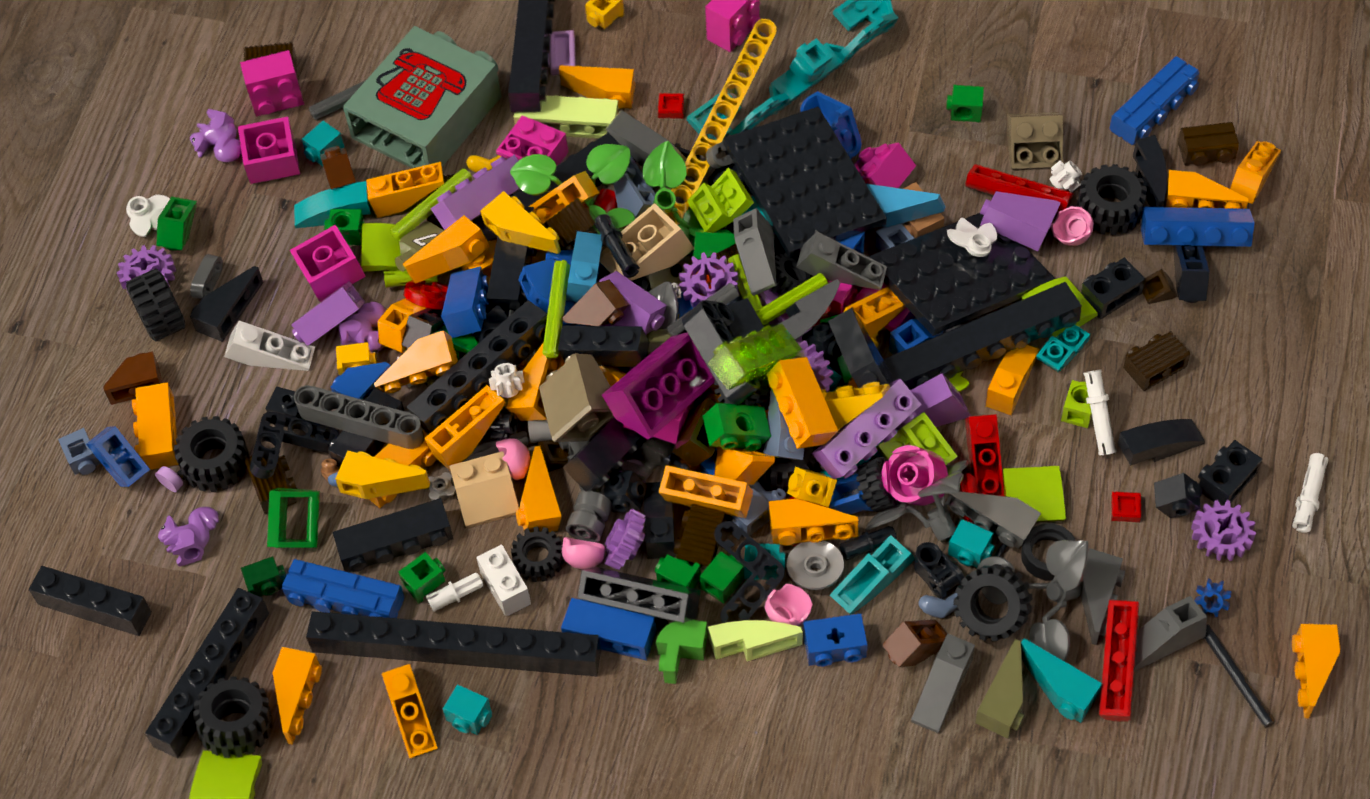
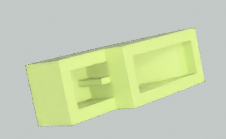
M744 620L708 627L709 641L715 659L744 651L747 661L802 645L803 632L801 627L781 622Z

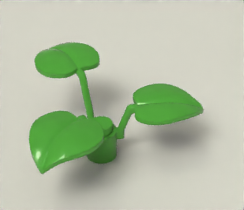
M665 141L657 146L647 157L643 166V179L650 187L660 186V190L655 194L653 204L655 203L665 214L673 213L676 221L680 223L678 226L689 239V228H702L692 209L686 211L683 219H681L677 208L674 207L676 202L675 194L667 188L673 189L680 186L685 180L687 171L682 157L676 152L669 141ZM615 208L607 213L616 228L626 226L635 220L633 213L624 208Z
M603 144L595 147L589 153L586 161L588 170L594 173L591 177L594 185L597 178L605 185L618 182L625 175L631 159L630 149L627 146ZM533 154L524 157L510 171L517 186L521 191L529 195H540L550 188L551 181L555 182L558 186L562 184L557 177L553 176L556 171V163L546 155ZM593 198L585 202L596 218L599 215L607 214L601 207L593 205Z

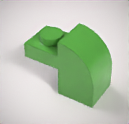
M691 620L682 623L674 621L664 627L659 633L656 646L657 654L660 655L659 671L663 672L664 683L676 684L680 658L704 661L708 637L707 622Z

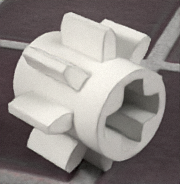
M1060 160L1051 168L1053 175L1050 177V181L1056 188L1068 189L1070 192H1073L1081 185L1079 178L1082 176V172L1072 161L1064 164Z
M503 363L498 365L494 371H491L492 378H489L490 389L497 390L498 396L510 398L517 395L519 390H522V383H524L523 371H517L516 365Z

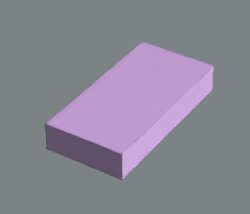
M574 30L556 31L550 34L551 75H560V65L576 66Z

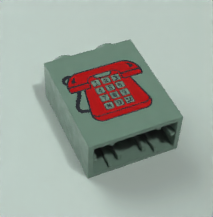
M414 26L343 106L351 138L412 169L441 162L443 167L502 97L497 73L499 68L496 61L483 51H475L473 54L458 47L454 40L443 32L437 31L431 34Z

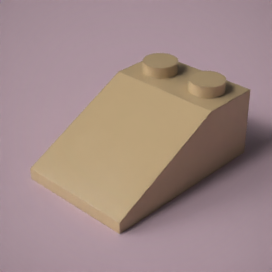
M655 203L621 231L623 242L640 267V269H637L639 273L636 276L628 278L631 281L674 266L694 249L682 229ZM603 246L600 263L610 273L617 271L623 275L610 249Z

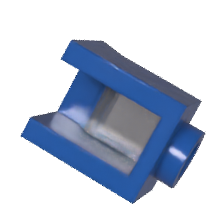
M858 474L851 475L846 479L837 480L829 504L830 509L846 514H853L863 510L872 511L871 506L868 507L866 505L867 500H863L861 497L863 493L862 490L859 491L858 486H860V483L856 480V477L859 476Z

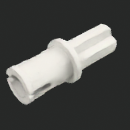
M474 573L453 584L451 581L448 582L449 585L426 595V598L433 612H436L455 601L461 602L459 598L481 588L483 582L479 574Z

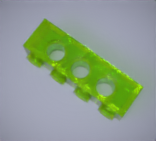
M782 323L774 327L767 325L758 333L754 330L744 338L742 336L737 337L730 344L727 342L720 344L713 351L715 356L707 364L727 390H730L767 374L779 360L793 359L802 348Z

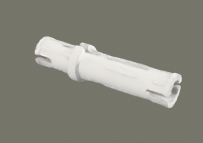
M1102 370L1084 372L1088 391L1086 401L1091 407L1099 450L1098 454L1116 453L1117 450L1115 449L1107 406L1109 396L1105 394Z
M1320 453L1310 455L1302 492L1296 500L1297 512L1292 526L1294 529L1297 528L1296 530L1306 533L1311 530L1315 511L1319 509L1320 503L1318 498L1328 463V458H1324L1325 455Z

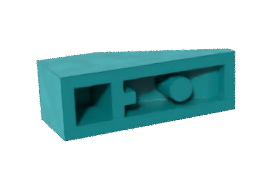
M1024 638L1021 642V660L1053 706L1067 719H1075L1081 723L1098 698L1102 683Z

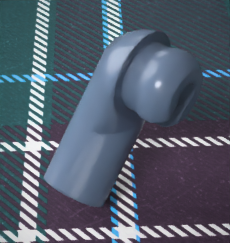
M758 480L754 485H749L768 502L786 500V493L780 488L773 491H765Z
M954 593L945 600L924 595L919 600V607L928 615L944 618L958 609L957 605H953L954 598L958 594Z

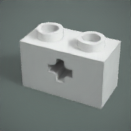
M503 545L476 557L480 573L505 617L531 605L528 588Z

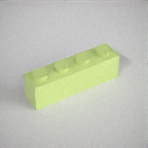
M558 95L547 96L546 101H542L541 112H515L514 122L516 124L523 115L562 131L568 137L600 138L608 132L606 130L607 126L619 113L618 100L562 97Z

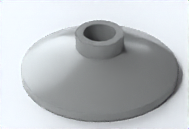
M822 540L817 543L803 542L796 545L788 555L786 566L789 577L797 585L805 589L820 590L832 586L839 580L844 570V560L837 547ZM818 568L820 570L812 571L811 569Z

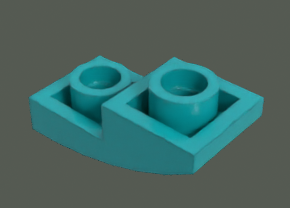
M1077 325L1067 328L1058 336H1051L1036 355V358L1059 372L1089 341L1090 333Z

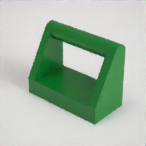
M689 228V241L694 247L688 253L691 257L694 256L697 259H701V254L705 253L708 258L713 252L718 253L736 244L734 233L729 230L720 229L716 232H705L703 228Z
M290 488L270 490L267 547H317L320 491ZM288 497H308L306 540L286 538Z

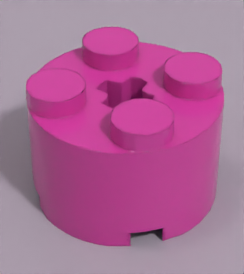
M913 445L901 446L895 449L882 468V482L886 491L896 500L916 506H924L935 502L933 495L919 497L918 493L924 488L933 485L939 479L948 476L943 458L930 450ZM938 494L939 498L944 496V494Z

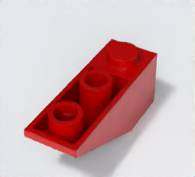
M997 414L965 418L967 447L972 475L976 478L977 494L1005 497Z

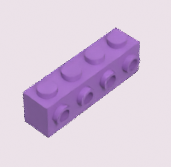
M515 154L507 160L504 156L498 158L490 164L492 169L489 171L484 167L473 175L475 180L471 183L468 178L455 186L457 192L452 194L448 190L436 198L439 203L430 209L444 230L463 215L472 220L481 214L480 211L503 191L510 195L519 189L510 174L511 168L518 162Z
M901 379L891 382L889 390L880 400L839 429L825 445H820L812 453L833 479L840 477L846 479L858 469L856 464L861 459L866 461L878 451L876 446L882 440L884 443L889 441L897 434L896 427L901 423L907 424L917 415L915 410L922 404Z

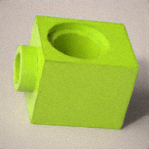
M1072 380L1063 407L1062 422L1088 428L1092 413L1090 404H1087L1086 401L1088 397L1086 382Z

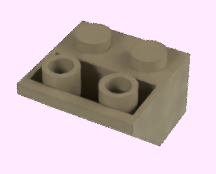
M1059 112L1007 114V140L1011 169L1053 167L1060 160L1063 162L1062 114Z

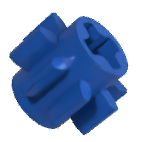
M1209 578L1205 587L1197 586L1196 592L1202 596L1196 597L1195 602L1197 605L1201 604L1204 614L1211 612L1218 617L1221 608L1229 609L1230 604L1224 599H1229L1232 592L1224 590V581L1217 584L1212 583ZM1213 594L1218 596V599L1215 598L1213 599V601H1210L1208 599V597H1212Z

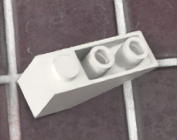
M238 321L230 335L224 357L249 366L308 371L315 347L307 346L305 343H300L297 340Z

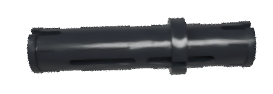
M599 215L595 219L596 223L594 225L601 234L602 243L610 249L626 278L636 276L639 273L637 269H640V267L623 242L622 233L613 225L609 215Z

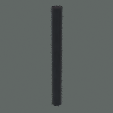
M1207 624L1206 637L1204 639L1265 728L1275 723L1274 719L1210 625Z

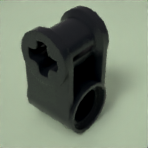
M924 542L917 547L913 564L915 572L925 581L936 597L940 599L945 598L949 590L956 585H961V581L964 578L962 571L950 561L935 543ZM929 557L933 560V562L927 563L924 562L921 558Z

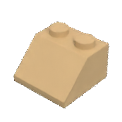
M504 451L449 466L466 529L515 516L516 510L519 509L507 462L503 461Z

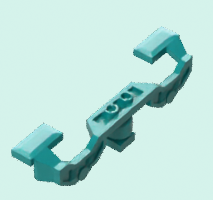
M847 0L834 9L832 14L847 31H850L865 19L872 23L863 29L846 47L829 43L822 45L817 38L808 45L806 43L802 44L796 50L797 55L791 62L790 69L771 82L769 86L770 98L754 109L734 129L729 127L724 138L752 129L767 117L778 113L850 60L870 41L892 29L898 17L893 11L891 0ZM720 93L687 116L686 120L698 134H700ZM717 113L721 119H727L724 114ZM706 134L709 139L716 140L714 135Z

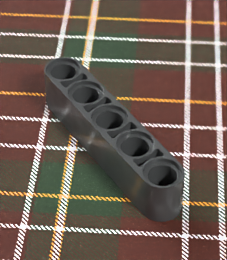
M310 385L301 386L294 394L299 414L307 421L407 449H415L424 442V433L420 419L414 414Z

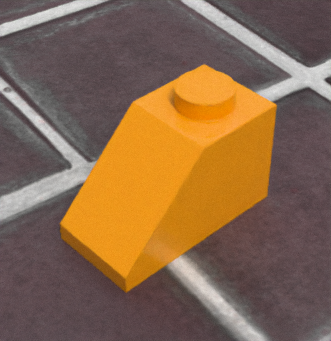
M718 447L714 476L754 485L774 463L775 456L739 448L725 450L722 447Z

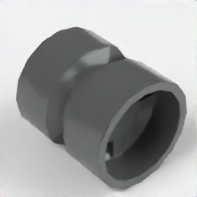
M581 491L577 496L573 507L574 512L570 515L566 531L575 539L597 543L601 540L604 532V522L609 518L612 502L609 498L598 492Z

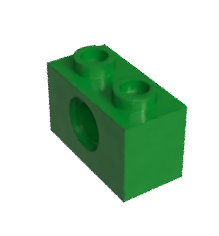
M716 403L703 415L709 446L722 447L725 450L739 448L746 451H756L771 438L764 407Z

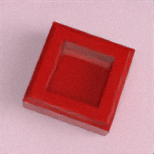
M659 93L658 118L683 119L684 94Z
M1112 491L1111 521L1140 523L1141 493Z

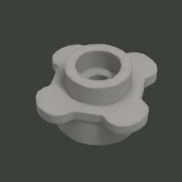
M444 472L441 476L428 477L430 481L429 498L431 500L441 498L444 501L455 494L456 489L451 484L452 475L450 473Z

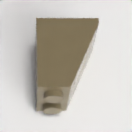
M575 353L566 358L565 364L560 369L551 372L546 377L547 380L539 387L551 438L554 442L588 441L614 418L602 397V394L611 386L594 357L590 354Z

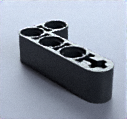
M702 300L682 318V323L726 398L734 405H740L760 388V382L727 328L735 320L732 311L722 302Z

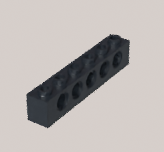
M526 301L406 407L408 411L420 419L421 426L429 434L433 432L486 385L490 387L489 378H492L491 371H494L498 365L510 363L517 367L543 344L547 313L531 301Z
M239 587L237 588L146 730L145 735L154 748L179 758L197 729L193 711H195V701L199 700L198 695L201 691H207L206 686L213 683L215 685L222 678H224V681L229 679L270 614L262 597Z

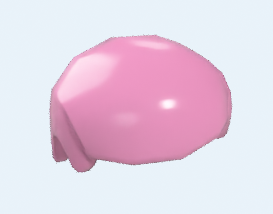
M1074 206L1059 211L1054 223H1051L1053 236L1064 245L1078 246L1086 242L1091 236L1094 227L1090 213L1082 207Z
M514 438L497 441L496 447L499 452L504 451L503 461L507 462L509 466L510 476L516 481L524 479L528 474L531 463L528 448L521 441Z
M569 537L563 539L562 555L565 561L572 567L584 570L595 567L602 562L605 554V546L603 544Z
M785 584L779 590L774 589L765 602V610L771 621L795 626L803 624L810 615L813 606L810 596L802 588L792 584Z

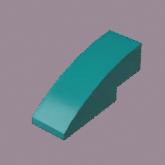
M367 182L351 183L334 189H328L295 204V228L324 226L325 219H329L330 209H361L363 215L371 214Z
M890 535L872 555L868 553L830 596L852 615L890 585L914 561V556Z

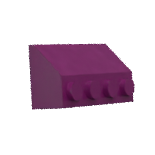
M687 332L667 339L605 391L602 397L615 419L646 439H650L715 382V378Z

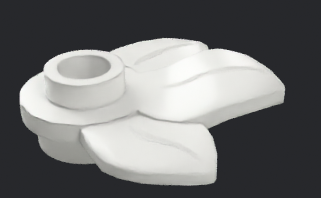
M154 195L148 199L142 196L130 199L126 211L131 218L130 227L132 231L138 236L146 237L151 229L157 230L158 217L170 198L164 195Z
M963 217L958 221L956 229L947 230V235L953 243L966 248L971 255L976 257L987 256L992 249L991 244L997 240V232L992 223H986L976 228Z

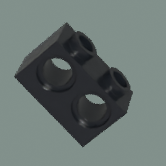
M1124 257L1116 263L1111 262L1097 275L1087 277L1082 283L1081 294L1098 313L1097 317L1101 320L1141 295L1145 278Z
M1236 440L1228 447L1223 446L1214 458L1216 461L1211 466L1206 464L1198 475L1202 494L1213 502L1218 500L1221 506H1224L1226 501H1230L1231 504L1257 475L1263 459ZM1216 480H1217V481H1221V482H1223L1224 484H1219V483H1216L1215 481H1216Z

